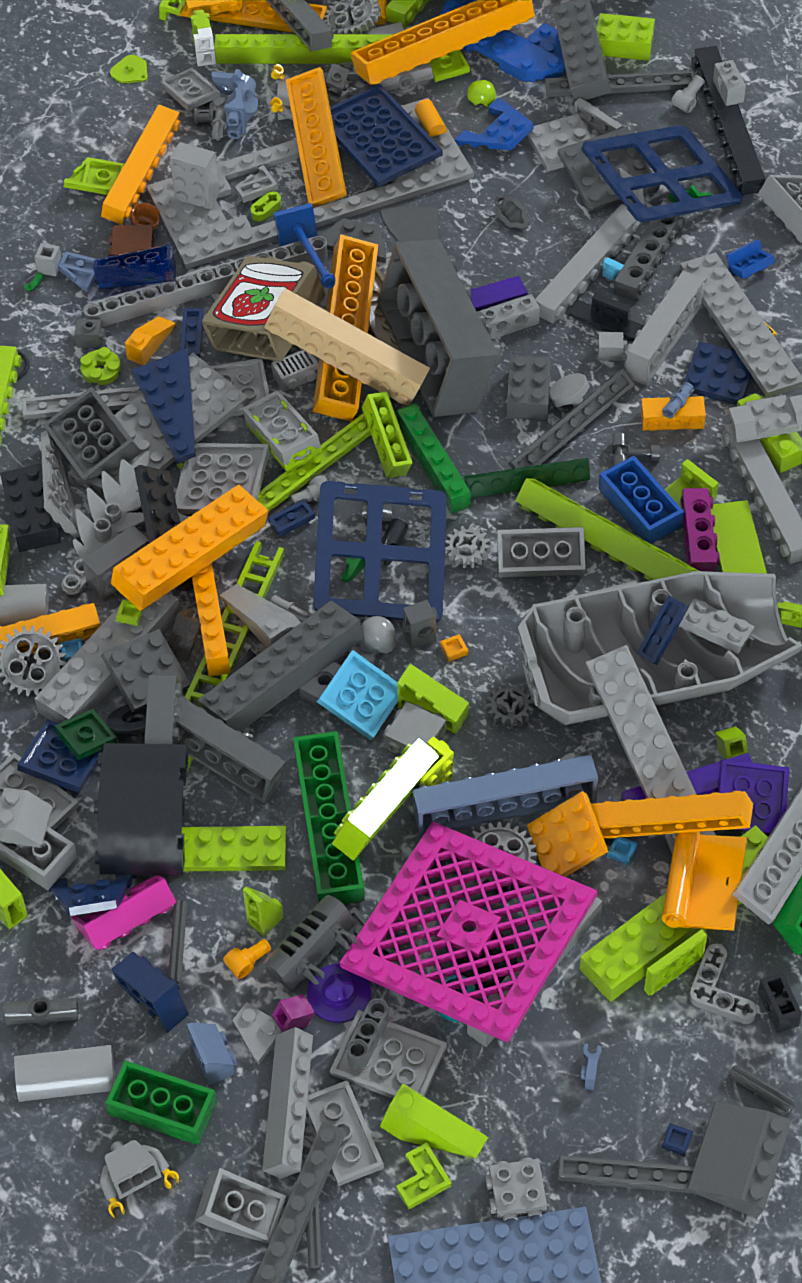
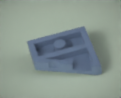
M66 251L58 268L72 282L89 293L103 263L99 259Z

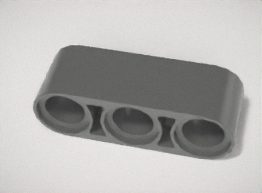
M373 999L367 1004L347 1045L348 1064L354 1069L366 1067L388 1024V1004L382 999ZM377 1011L383 1013L379 1016L373 1015V1013ZM368 1031L373 1033L370 1036L363 1035L364 1032ZM355 1052H362V1053H363V1055L358 1056V1057H357V1056H354V1055H352V1054L355 1053Z

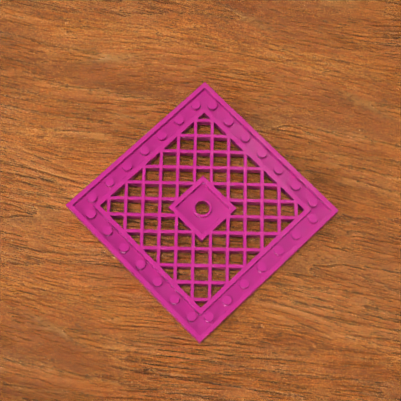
M432 821L357 935L356 944H351V949L347 950L340 961V967L509 1043L596 899L597 890ZM452 859L453 864L441 867L440 861ZM436 863L437 868L431 870L433 865ZM472 867L473 873L461 875V869ZM456 871L458 877L445 879L444 874ZM441 877L442 881L433 884L429 883V878ZM493 877L494 881L482 884L481 878ZM425 881L426 886L420 887L422 882ZM477 881L478 886L466 889V882ZM513 884V891L502 892L501 887ZM461 885L462 890L450 893L449 887ZM445 889L446 895L434 897V891ZM497 889L498 895L486 896V891ZM429 893L430 899L418 902L417 896ZM481 893L483 899L471 902L469 896ZM534 894L535 899L523 901L522 896ZM413 898L414 904L408 905L411 899ZM461 898H465V899H466V902H465V901H462V900H459L458 903L456 904V906L454 905V902H453L454 900L461 899ZM518 898L519 904L507 905L506 900ZM449 902L451 908L439 911L437 905ZM502 902L503 908L491 910L490 905ZM555 903L556 908L544 910V904ZM433 906L434 913L422 914V909ZM538 906L539 913L528 915L527 909ZM414 911L418 912L419 917L407 920L405 914ZM523 912L524 917L512 919V913ZM506 915L508 921L502 923L501 917ZM401 916L403 921L396 923ZM448 917L446 922L443 924L442 918ZM554 917L552 922L549 924L548 918ZM438 920L439 926L427 929V922ZM544 921L545 926L533 928V922ZM422 924V931L411 933L410 927ZM527 924L528 931L517 933L515 927ZM468 925L476 928L472 932H465L463 930ZM406 929L407 935L395 938V931ZM508 929L512 930L513 935L501 938L499 932ZM390 933L391 939L385 941V939ZM495 934L497 939L490 941ZM437 935L438 941L432 942L430 936ZM543 935L541 940L538 942L536 936ZM423 938L427 939L428 944L415 946L414 941ZM529 938L533 939L534 944L522 947L520 941ZM410 942L411 949L399 951L398 945ZM516 942L518 949L506 952L504 945ZM394 947L396 953L383 956L382 950ZM447 947L449 953L436 956L435 950ZM451 947H454L458 950L453 952ZM500 947L502 953L493 956L489 955L488 950ZM431 951L432 958L420 961L419 954ZM484 952L486 958L475 961L473 960L472 956L480 958V956ZM532 953L527 961L526 954ZM415 956V963L404 965L402 959ZM468 956V963L457 965L456 959ZM521 956L523 962L511 966L509 959ZM399 961L400 966L392 962ZM452 961L453 967L441 970L440 963ZM505 961L507 967L498 970L494 969V963ZM489 965L490 972L478 974L476 968ZM436 966V972L425 975L423 968ZM419 970V971H420V975L417 974V973H415V972H413V971ZM469 970L473 971V977L462 979L460 973ZM520 972L516 979L514 973ZM456 974L458 981L445 983L444 977ZM510 974L512 981L499 983L498 977ZM440 979L441 984L435 982L434 980ZM494 980L495 986L483 989L481 982ZM474 984L478 985V991L466 992L465 987ZM461 988L462 993L455 990ZM510 990L506 997H504L503 991ZM499 994L500 1000L488 1003L486 996ZM482 998L483 1003L475 999Z

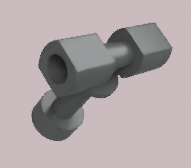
M613 433L612 445L613 452H615L613 466L632 456L636 458H650L651 462H659V445H651L650 449H630V445H626L625 433Z

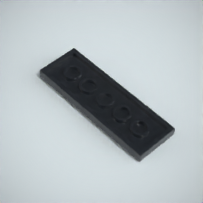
M138 465L134 468L148 542L150 544L180 524V517L170 471ZM192 577L174 589L182 591L193 589Z

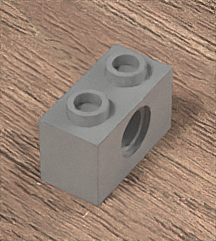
M729 60L716 63L713 81L725 105L729 106L744 102L746 85L734 61Z

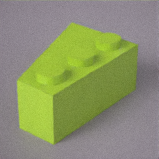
M409 664L397 682L398 708L402 709L406 702L419 705L432 714L436 713L446 720V730L457 734L469 715V702L412 664Z

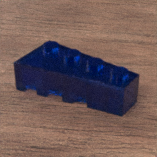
M171 243L94 259L93 269L99 289L176 281L177 264Z

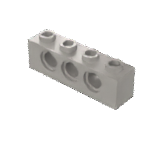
M529 294L478 312L484 314L486 331L492 340L539 324L540 307L533 295Z

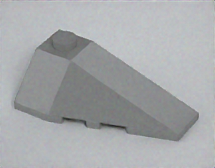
M238 584L220 594V598L266 648L301 623L292 613Z

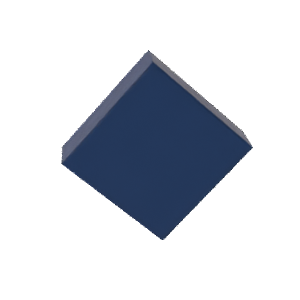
M670 1123L662 1148L685 1156L693 1136V1131Z

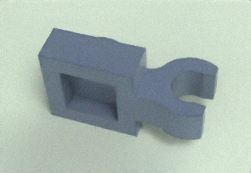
M585 1044L583 1047V1057L588 1061L587 1065H582L581 1080H585L584 1089L594 1090L598 1060L601 1057L602 1051L601 1046L597 1047V1052L594 1054L588 1052V1044Z

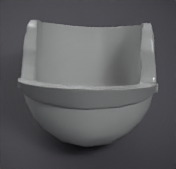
M373 616L362 623L361 628L364 639L359 642V645L366 654L371 655L375 651L389 653L395 648V629L388 619Z

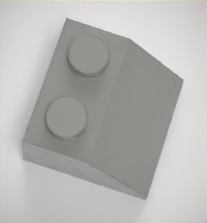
M4 787L0 800V842L41 848L53 806L27 790Z

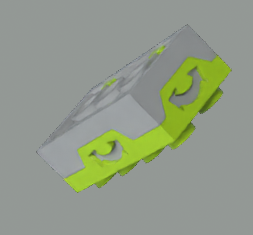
M278 390L242 408L247 427L262 444H269L270 453L286 471L322 453L318 434Z

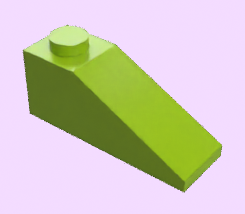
M249 887L243 889L247 923L265 937L284 919L283 906L276 898L271 899L265 893Z

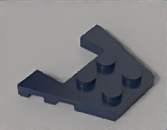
M115 874L116 880L113 881L102 879L94 884L77 883L69 888L67 877L60 878L48 891L52 892L56 900L59 899L60 905L70 916L117 909L126 895V888L131 887L132 879H136L137 875Z

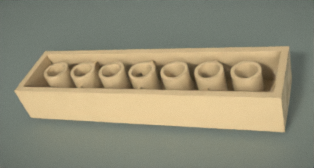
M284 288L275 303L264 327L271 333L284 338L289 343L304 349L307 353L313 354L324 360L327 364L333 365L345 374L353 376L379 392H387L389 397L405 406H410L430 369Z

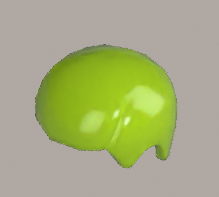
M487 80L474 81L467 90L468 100L475 106L483 104L485 107H489L497 99L493 84Z

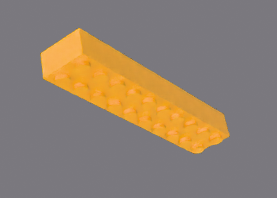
M476 0L351 52L355 73L370 85L379 84L384 79L396 77L401 72L410 71L416 66L427 64L437 57H444L449 52L461 50L466 45L478 43L486 37H492L502 30H509L514 25L528 22L529 19L535 17L532 0Z
M340 234L333 250L331 273L335 276L336 282L332 288H328L326 311L368 334L378 244ZM319 358L312 412L352 422L359 409L362 382Z

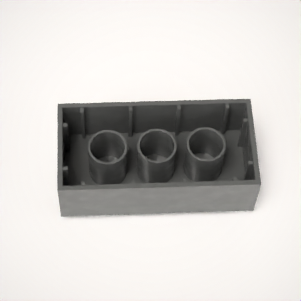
M440 239L395 242L377 302L401 352L430 368L419 388L433 417L478 412L483 395L488 394L490 391V376L493 368L500 364V346L497 341H491L486 331L484 314L476 312L471 302L470 287L467 283L461 282L457 274L456 260L453 255H447Z

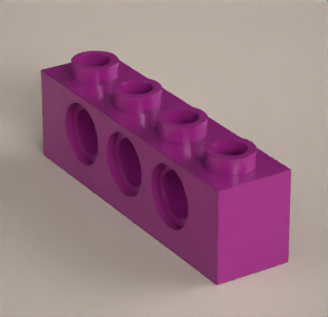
M708 488L683 489L680 505L684 511L683 531L687 564L699 571L714 572L716 564L720 562V554L715 549L718 538L717 533L713 532V527H715V515H711L713 497L709 496Z

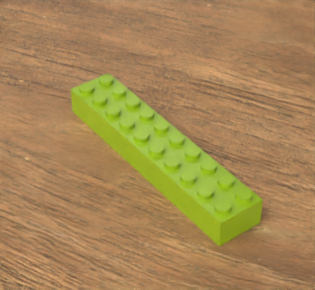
M756 825L741 836L747 837L742 878L768 839ZM666 893L580 956L579 970L610 1002L644 978L648 967L701 930L699 928H671L662 921Z

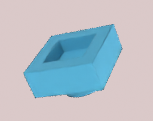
M607 257L603 262L602 276L615 281L624 265Z

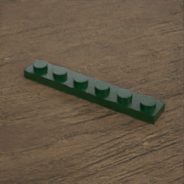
M588 458L468 475L464 476V482L471 492V498L520 491L526 478L536 479L546 486L590 480Z

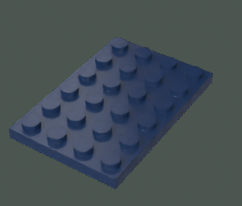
M380 83L330 107L336 141L378 187L443 156V150Z

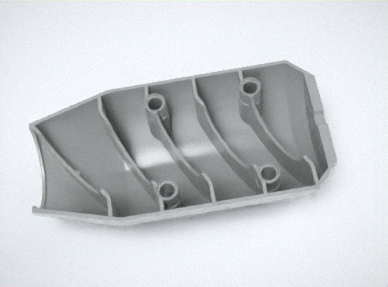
M695 571L534 604L518 626L519 649L524 655L522 666L532 700L539 709L563 725L608 716L585 663L625 645L628 646L655 706L730 691L796 655L802 649L801 641L797 642L791 637L787 639L777 606L775 574ZM668 595L673 596L690 606L694 599L704 601L718 610L726 611L729 615L745 620L755 626L739 654L681 627L677 628L658 665L636 654Z

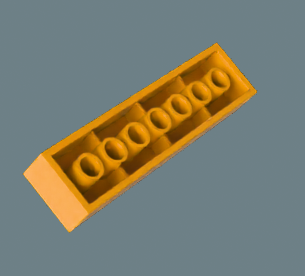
M238 484L113 568L111 585L137 609L142 611L265 527L268 510Z

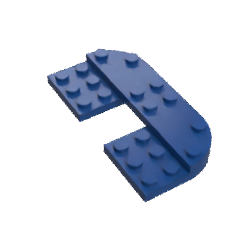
M447 0L443 5L441 15L476 0ZM543 23L526 39L509 30H502L492 37L483 38L478 43H471L463 48V50L469 53L474 49L499 63L500 70L526 82H536V79L558 78L566 72L558 31L546 23Z

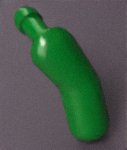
M36 273L33 280L24 285L25 290L32 291L43 279V275Z

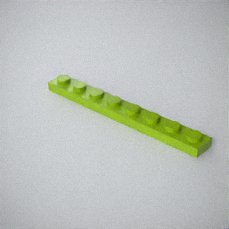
M364 413L321 445V454L286 471L260 491L258 502L268 510V513L371 435Z

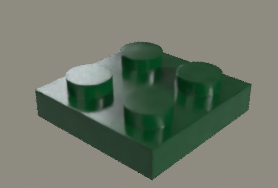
M90 709L55 725V733L78 760L103 750L104 743H117V736L94 709Z

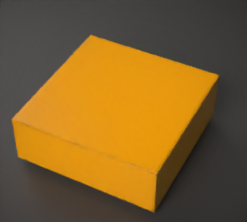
M460 634L440 641V647L448 662L469 655V650Z

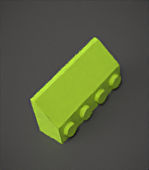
M755 393L737 401V406L745 405V402L765 399L767 397ZM797 432L759 439L772 465L779 474L802 464V438Z

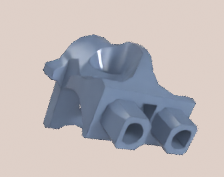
M236 69L235 73L212 71L211 77L215 82V87L220 93L230 95L225 105L228 137L239 139L241 134L246 135L247 122L258 110V100L255 95L256 82L250 76L243 74L239 69Z

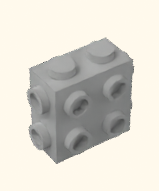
M406 702L402 709L399 708L396 712L392 725H388L384 731L385 747L393 753L401 754L409 743L413 745L418 738L425 744L433 736L440 741L446 733V720L439 714H432L419 705Z
M522 1158L518 1162L512 1163L500 1161L489 1166V1175H485L487 1191L492 1190L493 1198L489 1199L491 1214L496 1213L497 1220L503 1219V1222H506L507 1219L514 1218L516 1221L520 1216L528 1215V1219H530L533 1215L543 1217L542 1213H547V1201L539 1159Z

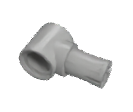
M695 75L687 88L676 91L672 97L671 104L687 114L690 113L696 105V93L704 84V79Z
M323 475L314 477L310 481L309 486H307V489L291 495L293 504L305 500L306 503L317 500L319 502L320 485L328 481L327 478Z

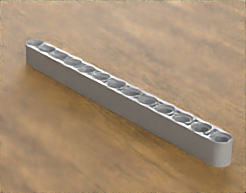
M322 236L308 238L321 262L325 261L328 257L326 239ZM300 241L250 255L261 258L271 256L281 261L295 263L305 261L314 265ZM246 257L88 303L83 309L85 319L101 320L102 327L220 293Z

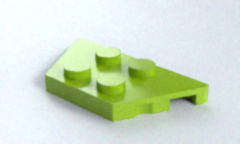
M87 157L82 162V165L73 171V175L69 179L66 178L64 180L63 187L108 195L125 164Z

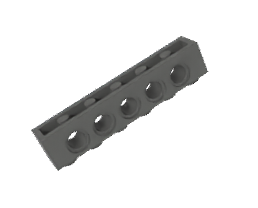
M683 215L650 221L614 281L615 295L635 302L639 295H643L646 283L650 282L653 278L655 268L658 269L660 267L662 256L667 255L670 243L676 240L678 230L683 228L685 224Z

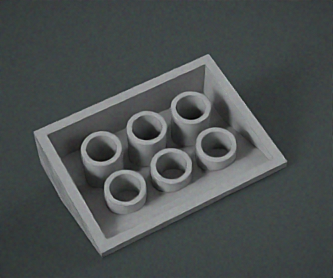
M769 175L758 194L763 198L764 203L771 207L774 214L785 223V227L791 230L796 239L802 243V175Z

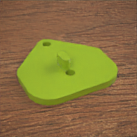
M128 55L111 68L110 76L120 83L147 81V63L137 55Z

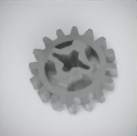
M461 526V531L453 529V535L448 534L447 540H445V555H448V561L455 560V566L463 564L464 569L467 565L474 568L475 563L482 565V559L487 560L488 554L491 552L490 539H487L486 532L480 534V528L473 530L472 526H469L468 529Z

